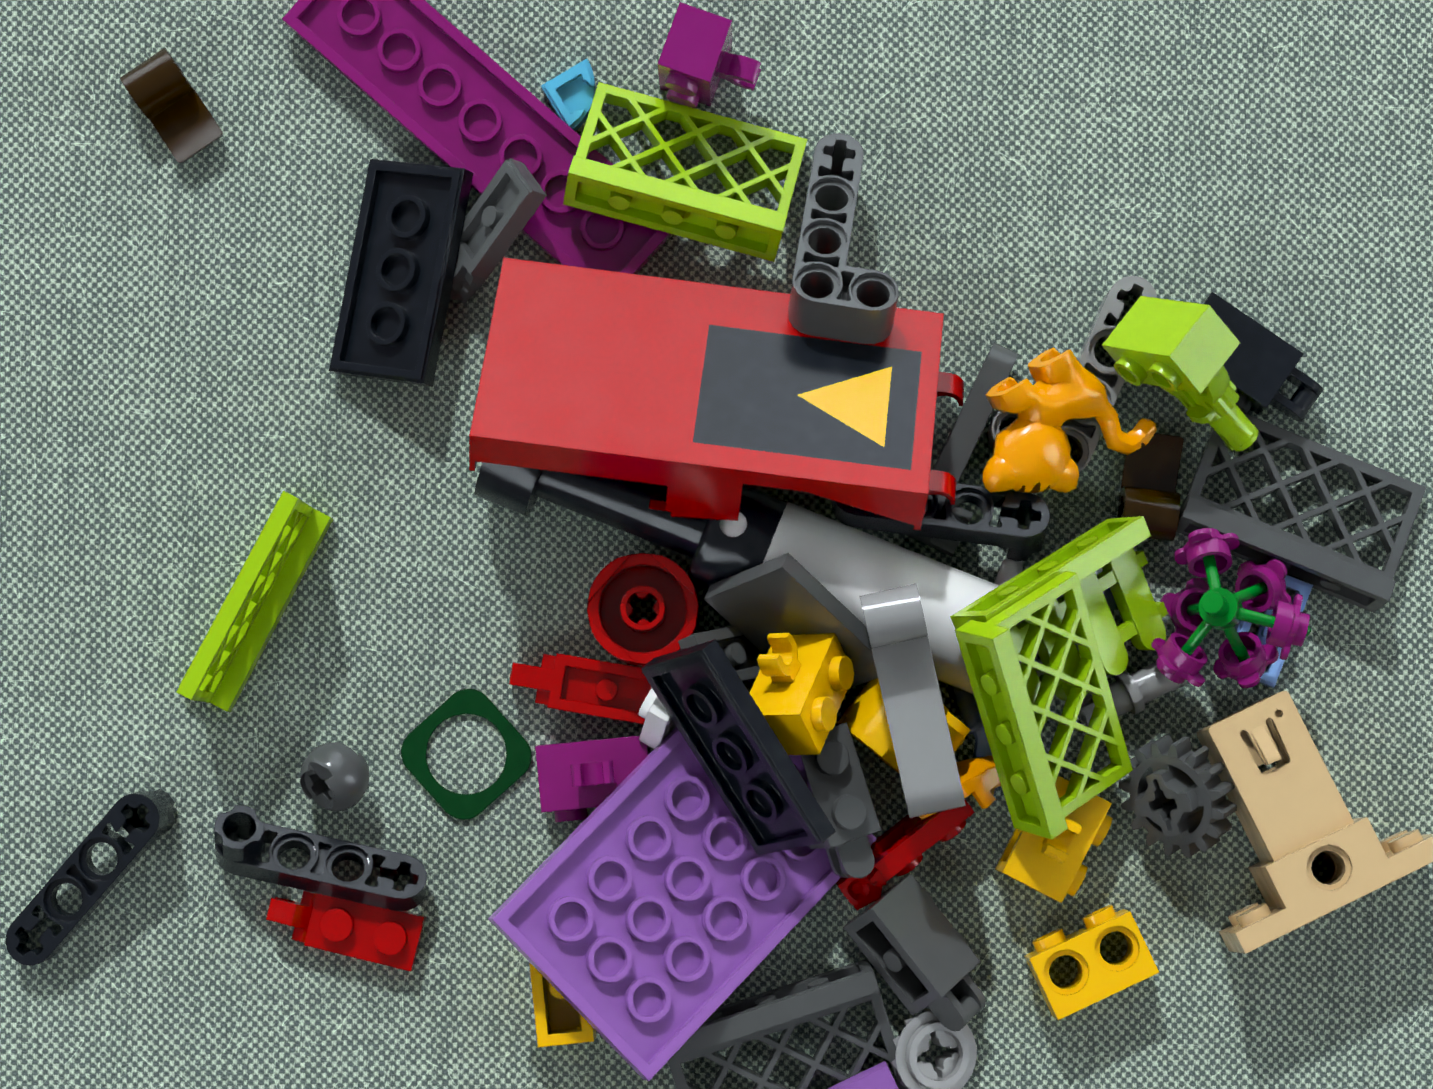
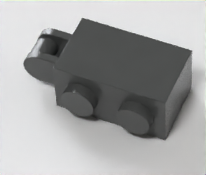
M847 722L835 724L834 728L829 732L820 755H789L836 831L824 843L810 845L809 848H825L831 868L839 877L863 878L871 873L875 863L867 835L881 831V827Z
M912 874L884 891L880 898L871 902L843 927L912 1016L928 1006L944 1027L951 1031H960L985 1007L986 1000L982 991L968 975L981 961L970 949L965 938L955 930L933 902L930 894L922 888Z

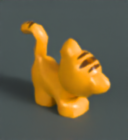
M1053 347L1028 363L1032 378L1036 381L1034 385L1027 378L1018 383L1012 377H1008L993 386L985 394L993 409L1003 413L1010 412L1016 414L1017 418L996 434L993 456L987 461L983 470L982 481L985 489L989 492H1004L1013 489L1021 493H1040L1053 489L1058 492L1067 493L1077 488L1079 469L1070 457L1071 447L1067 434L1061 429L1065 421L1095 417L1102 430L1107 448L1126 455L1139 450L1149 443L1157 431L1156 423L1151 419L1142 418L1128 433L1122 431L1117 411L1107 398L1105 386L1094 374L1081 365L1071 350H1066L1060 354Z

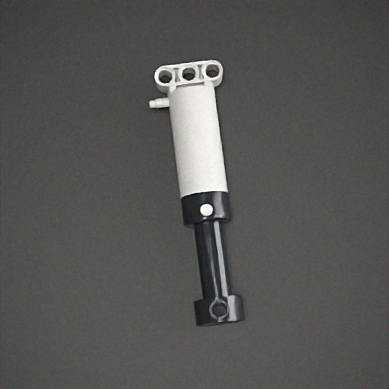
M482 462L475 486V496L528 516L539 497L692 558L688 571L689 578L693 583L708 589L711 584L789 553L866 626L860 596L917 584L937 680L971 694L974 693L956 637L955 627L950 616L1023 571L1022 564L1024 561H1014L1006 557L1002 561L995 582L991 583L744 484L738 521L671 517V512L649 509L650 500L666 502L668 486ZM1036 671L1038 677L1044 674L1039 671Z

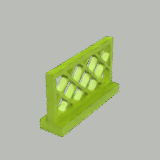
M598 82L576 155L573 156L570 165L563 204L775 262L808 139ZM604 103L627 109L633 119L612 128L602 113ZM664 120L677 122L686 134L665 142L654 127V124ZM598 128L601 133L595 135L596 129ZM642 130L653 148L632 156L621 141V138ZM717 134L732 138L738 148L718 157L706 139ZM609 144L621 162L607 165L587 158L589 152ZM694 144L706 162L685 171L673 153ZM771 148L790 153L792 157L790 163L770 171L758 153ZM662 158L674 176L666 180L645 175L640 167ZM747 159L759 177L738 185L726 167ZM715 173L727 191L718 195L702 191L697 188L694 181ZM785 179L784 187L782 188L779 181ZM767 187L778 202V209L775 211L753 205L746 196Z
M285 491L282 492L176 691L178 694L193 701L211 703L226 712L232 711L328 531L333 518L312 508L299 498Z
M1069 571L1058 575L985 623L970 620L955 630L1013 827L1051 840L1068 829L1065 820L1066 816L1133 771L1078 573ZM1063 595L1067 608L1059 628L1048 623V619L1055 599ZM1021 621L1029 623V627L1020 654L1016 653L1010 628ZM1044 631L1057 635L1047 666L1034 661ZM1072 643L1078 645L1081 656L1074 678L1062 673ZM1031 669L1044 673L1034 704L1030 701L1026 687ZM1059 680L1071 685L1061 716L1049 711ZM1086 692L1092 694L1095 705L1088 727L1076 722ZM1046 718L1058 723L1048 754L1045 752L1041 738ZM1073 730L1085 734L1075 765L1063 760ZM1101 740L1106 744L1111 763L1097 773H1094L1090 770ZM1062 767L1072 771V775L1065 795L1059 798L1055 783Z

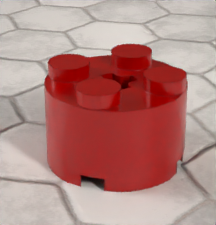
M636 553L613 560L599 572L590 588L587 614L594 637L610 655L627 664L644 666L655 657L681 650L678 641L694 634L699 619V605L691 579L678 564L662 555ZM636 597L643 602L650 597L657 601L653 606L657 617L651 623L644 618L639 620L637 624L631 621L634 610L630 603Z

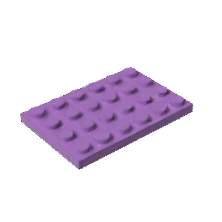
M675 727L662 743L618 785L488 920L643 1080L650 1081L841 877L832 870L825 848L810 849L809 846L763 855L756 854L682 734ZM873 834L867 835L870 846L877 840Z

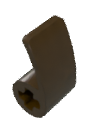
M163 48L120 77L126 90L144 115L151 121L178 163H184L223 136V131L166 48Z
M1155 433L1146 446L1129 455L1125 454L1117 518L1144 516L1151 534L1149 538L1173 541L1177 532L1180 514V494L1176 493V486L1184 439L1180 436Z

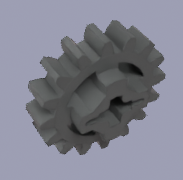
M1164 735L1155 742L1150 741L1134 751L1135 757L1130 759L1133 771L1128 773V777L1119 782L1118 787L1130 793V799L1123 802L1121 807L1123 810L1134 811L1137 818L1130 825L1133 830L1144 827L1148 831L1146 844L1151 846L1161 840L1163 841L1165 855L1170 856L1181 849V852L1187 858L1200 850L1205 852L1221 841L1220 836L1232 828V824L1226 817L1237 811V805L1225 799V794L1235 788L1233 783L1228 781L1221 782L1218 775L1225 767L1223 762L1211 765L1207 761L1209 748L1204 745L1195 752L1192 751L1190 737L1186 736L1173 742L1170 735Z

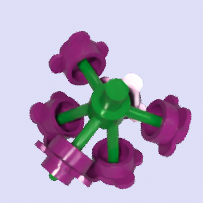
M1202 528L1191 532L1188 535L1186 545L1174 552L1175 561L1181 565L1187 564L1188 570L1192 575L1203 578L1207 577L1208 584L1201 578H1192L1187 581L1184 589L1175 594L1166 593L1161 597L1160 602H1164L1168 612L1167 615H1169L1173 622L1175 631L1166 641L1161 638H1155L1151 643V646L1158 654V659L1156 660L1158 670L1175 683L1183 684L1187 680L1192 685L1201 687L1205 679L1199 671L1208 661V657L1199 644L1212 628L1224 631L1227 637L1219 648V659L1215 661L1213 671L1220 679L1229 677L1238 681L1242 688L1256 686L1260 682V677L1264 674L1266 667L1277 661L1279 653L1275 646L1282 648L1280 653V659L1287 660L1291 645L1302 647L1305 637L1311 633L1309 627L1310 614L1300 612L1303 595L1296 594L1292 604L1290 595L1286 593V582L1284 579L1287 575V568L1280 560L1273 559L1264 565H1256L1252 561L1240 564L1237 570L1238 578L1235 583V593H1232L1225 588H1221L1219 575L1231 567L1232 556L1230 550L1236 549L1240 545L1239 537L1234 533L1222 535L1214 528ZM1266 610H1273L1271 615L1263 614L1261 612H1264ZM1242 620L1268 627L1266 644L1262 645L1259 637L1251 632L1238 633L1235 626Z

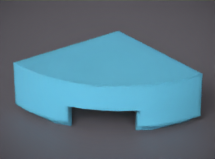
M588 59L581 61L541 85L544 95L557 116L574 131L578 130L586 121L596 91L593 70Z

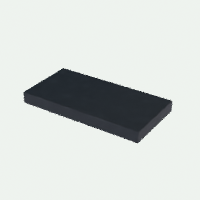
M370 159L329 371L339 375L433 387L474 173L465 168Z
M716 639L655 657L641 668L642 673L756 854L763 855L824 843L836 832Z

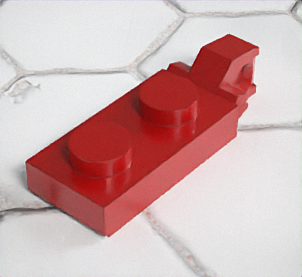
M559 653L556 656L543 654L541 667L513 662L509 679L510 685L537 689L535 703L548 705L547 708L644 724L645 719L640 717L638 713L646 696L652 689L640 667Z
M965 800L966 806L937 812L923 820L919 816L909 818L908 814L878 837L871 845L875 859L871 873L863 878L841 877L836 882V885L850 904L858 911L881 897L882 886L886 885L888 880L895 875L903 876L912 871L922 861V854L938 841L945 842L958 835L964 829L966 819L975 813Z
M304 890L301 902L279 897L271 898L266 920L293 926L294 930L291 939L304 942V946L411 972L414 968L426 916L406 911L389 910Z

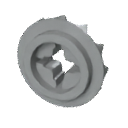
M923 1009V1013L914 1018L906 1019V1026L900 1036L893 1039L896 1051L895 1059L891 1064L898 1071L901 1078L900 1084L908 1089H962L973 1073L977 1057L975 1038L969 1026L966 1024L960 1031H951L941 1024L931 1010ZM929 1040L935 1045L951 1048V1050L943 1051V1055L935 1058V1067H933L932 1063L917 1060V1056H921L922 1052L929 1050Z

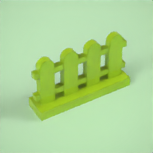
M1144 516L1108 518L950 616L955 630L970 620L985 623L1065 571L1078 573L1106 675H1120L1125 671L1128 664V653L1124 646L1126 641L1131 639L1134 647L1139 650H1155L1151 646L1155 638L1166 639V629L1162 618L1168 614L1164 602L1154 601L1141 568L1148 564L1144 551H1135L1133 548L1151 537ZM1102 568L1103 571L1096 575L1095 571ZM1108 588L1112 592L1123 623L1116 626L1103 593ZM1064 596L1058 600L1055 599L1048 619V623L1059 628L1067 608ZM1025 621L1010 628L1016 653L1020 654L1029 627V623ZM1044 631L1038 649L1042 664L1045 666L1048 664L1057 635ZM1075 643L1071 644L1062 673L1073 678L1081 658ZM1031 669L1026 684L1032 704L1035 702L1044 676L1043 674L1038 677L1034 669ZM1059 680L1055 695L1060 700L1066 701L1071 685Z

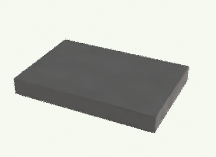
M789 553L709 586L704 600L732 626H735L763 654H767L770 648L767 640L769 633H790L791 635L835 633L845 655L851 659L853 664L854 680L851 688L878 678L866 626Z

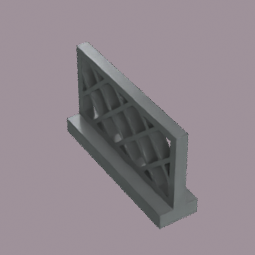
M1245 414L1246 417L1259 431L1258 437L1253 443L1256 450L1231 459L1223 440L1212 428L1184 503L1180 508L1178 533L1188 536L1191 532L1202 528L1217 529L1222 535L1234 533L1239 537L1240 545L1236 549L1230 550L1231 555L1246 561H1252L1256 565L1267 564L1268 561L1273 559L1280 560L1286 566L1288 576L1313 585L1312 588L1373 613L1389 602L1396 583L1393 578L1425 493V486L1248 414ZM1263 438L1268 439L1274 443L1266 445ZM1283 447L1297 451L1307 471L1282 480L1270 453ZM1217 453L1221 464L1211 467ZM1260 457L1272 485L1247 494L1235 467ZM1314 459L1324 462V464L1317 466ZM1333 468L1348 472L1357 492L1333 501L1321 473ZM1225 471L1237 499L1221 505L1201 497L1200 494L1206 478ZM1310 478L1323 506L1299 515L1286 487ZM1365 480H1368L1375 484L1368 487ZM1387 488L1407 496L1408 499L1402 515L1384 522L1371 494ZM1276 492L1288 520L1272 526L1260 521L1252 501ZM1361 499L1374 527L1350 536L1337 508ZM1242 506L1245 514L1233 509ZM1327 513L1339 541L1323 547L1311 542L1302 522ZM1397 526L1392 539L1388 529ZM1292 527L1296 535L1284 530ZM1378 534L1387 553L1382 570L1363 563L1354 543ZM1343 548L1347 556L1338 553L1335 550Z
M864 959L718 1007L669 1059L668 1064L677 1089H701L687 1082L681 1063L702 1056L721 1065L709 1089H719L729 1069L756 1082L753 1089H763V1087L768 1089H790L769 1079L778 1058L783 1052L808 1064L797 1089H807L817 1069L840 1081H844L859 1073L869 1052L891 1063L895 1059L896 1046L893 1042L894 1035L874 971L869 960ZM871 1001L876 1020L866 1039L839 1027L848 1008ZM835 1013L831 1022L821 1018ZM808 1021L827 1030L813 1057L786 1044L795 1026ZM783 1030L779 1039L769 1035ZM880 1032L886 1049L874 1044ZM834 1035L861 1047L848 1074L821 1061ZM757 1039L774 1048L761 1074L734 1062L742 1043ZM731 1047L726 1057L716 1053L717 1051ZM891 1064L898 1088L908 1089L900 1084L901 1078L898 1071Z

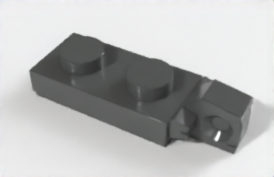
M512 158L506 159L466 215L450 299L465 304L475 294L482 284L486 282L485 280H487L494 268L504 257L507 250L547 196L524 163Z

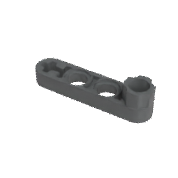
M995 342L993 343L933 470L948 472L955 477L956 483L959 482L993 410L985 394L993 386L1009 377L1019 355L1018 353ZM958 505L952 510L955 519L960 523L969 525L973 512ZM907 535L953 557L961 542Z

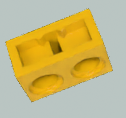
M1108 905L1084 916L1082 920L1085 927L1065 936L1062 928L1032 941L1035 951L1024 955L1054 1018L1060 1020L1159 973L1131 911L1122 909L1115 912L1113 906ZM1121 932L1127 941V952L1117 962H1106L1100 953V943L1108 933ZM1064 955L1073 957L1078 967L1076 978L1066 986L1055 985L1049 975L1052 962Z

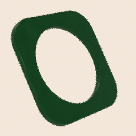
M463 689L454 693L407 735L401 747V757L406 768L447 814L461 820L471 819L482 813L527 772L532 760L531 748L525 738L485 694L475 689ZM462 714L477 715L490 721L501 733L506 746V762L501 775L490 787L474 794H459L444 788L433 777L427 762V746L435 729L445 720Z

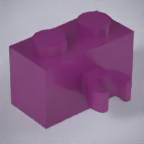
M681 2L679 3L657 64L659 86L661 90L667 91V99L692 108H697L698 103L711 107L721 78L739 87L754 91L761 72V62L746 56L730 53L732 48V20Z
M640 736L535 746L541 813L554 811L555 822L585 820L588 817L587 808L598 807L649 755V746L639 741Z

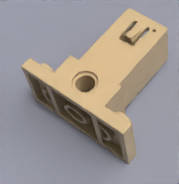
M1281 691L1270 695L1197 732V737L1202 747L1205 745L1209 748L1208 759L1211 765L1223 762L1225 766L1223 771L1218 774L1221 782H1232L1235 787L1226 795L1229 801L1237 805L1235 813L1260 861L1248 868L1266 902L1261 905L1258 902L1253 903L1228 916L1231 926L1219 931L1228 951L1243 954L1253 951L1433 862V834L1421 835L1419 829L1409 832L1403 830L1379 841L1368 817L1352 819L1289 692ZM1276 761L1274 767L1262 773L1258 768L1262 764L1269 765ZM1318 854L1324 858L1327 865V874L1320 882L1313 876L1311 869L1312 862Z

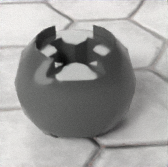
M323 743L315 747L301 765V788L309 800L313 799L326 810L345 811L355 806L369 788L368 764L361 753L357 755L343 743Z

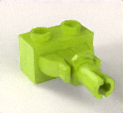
M1140 296L1102 344L1103 348L1116 362L1114 364L1115 371L1124 380L1135 386H1140L1141 384L1159 386L1178 398L1187 409L1186 414L1192 422L1208 423L1232 451H1244L1257 439L1259 431L1236 405L1239 400V395L1235 392L1237 388L1230 381L1228 372L1223 366L1240 344L1239 340L1210 305Z

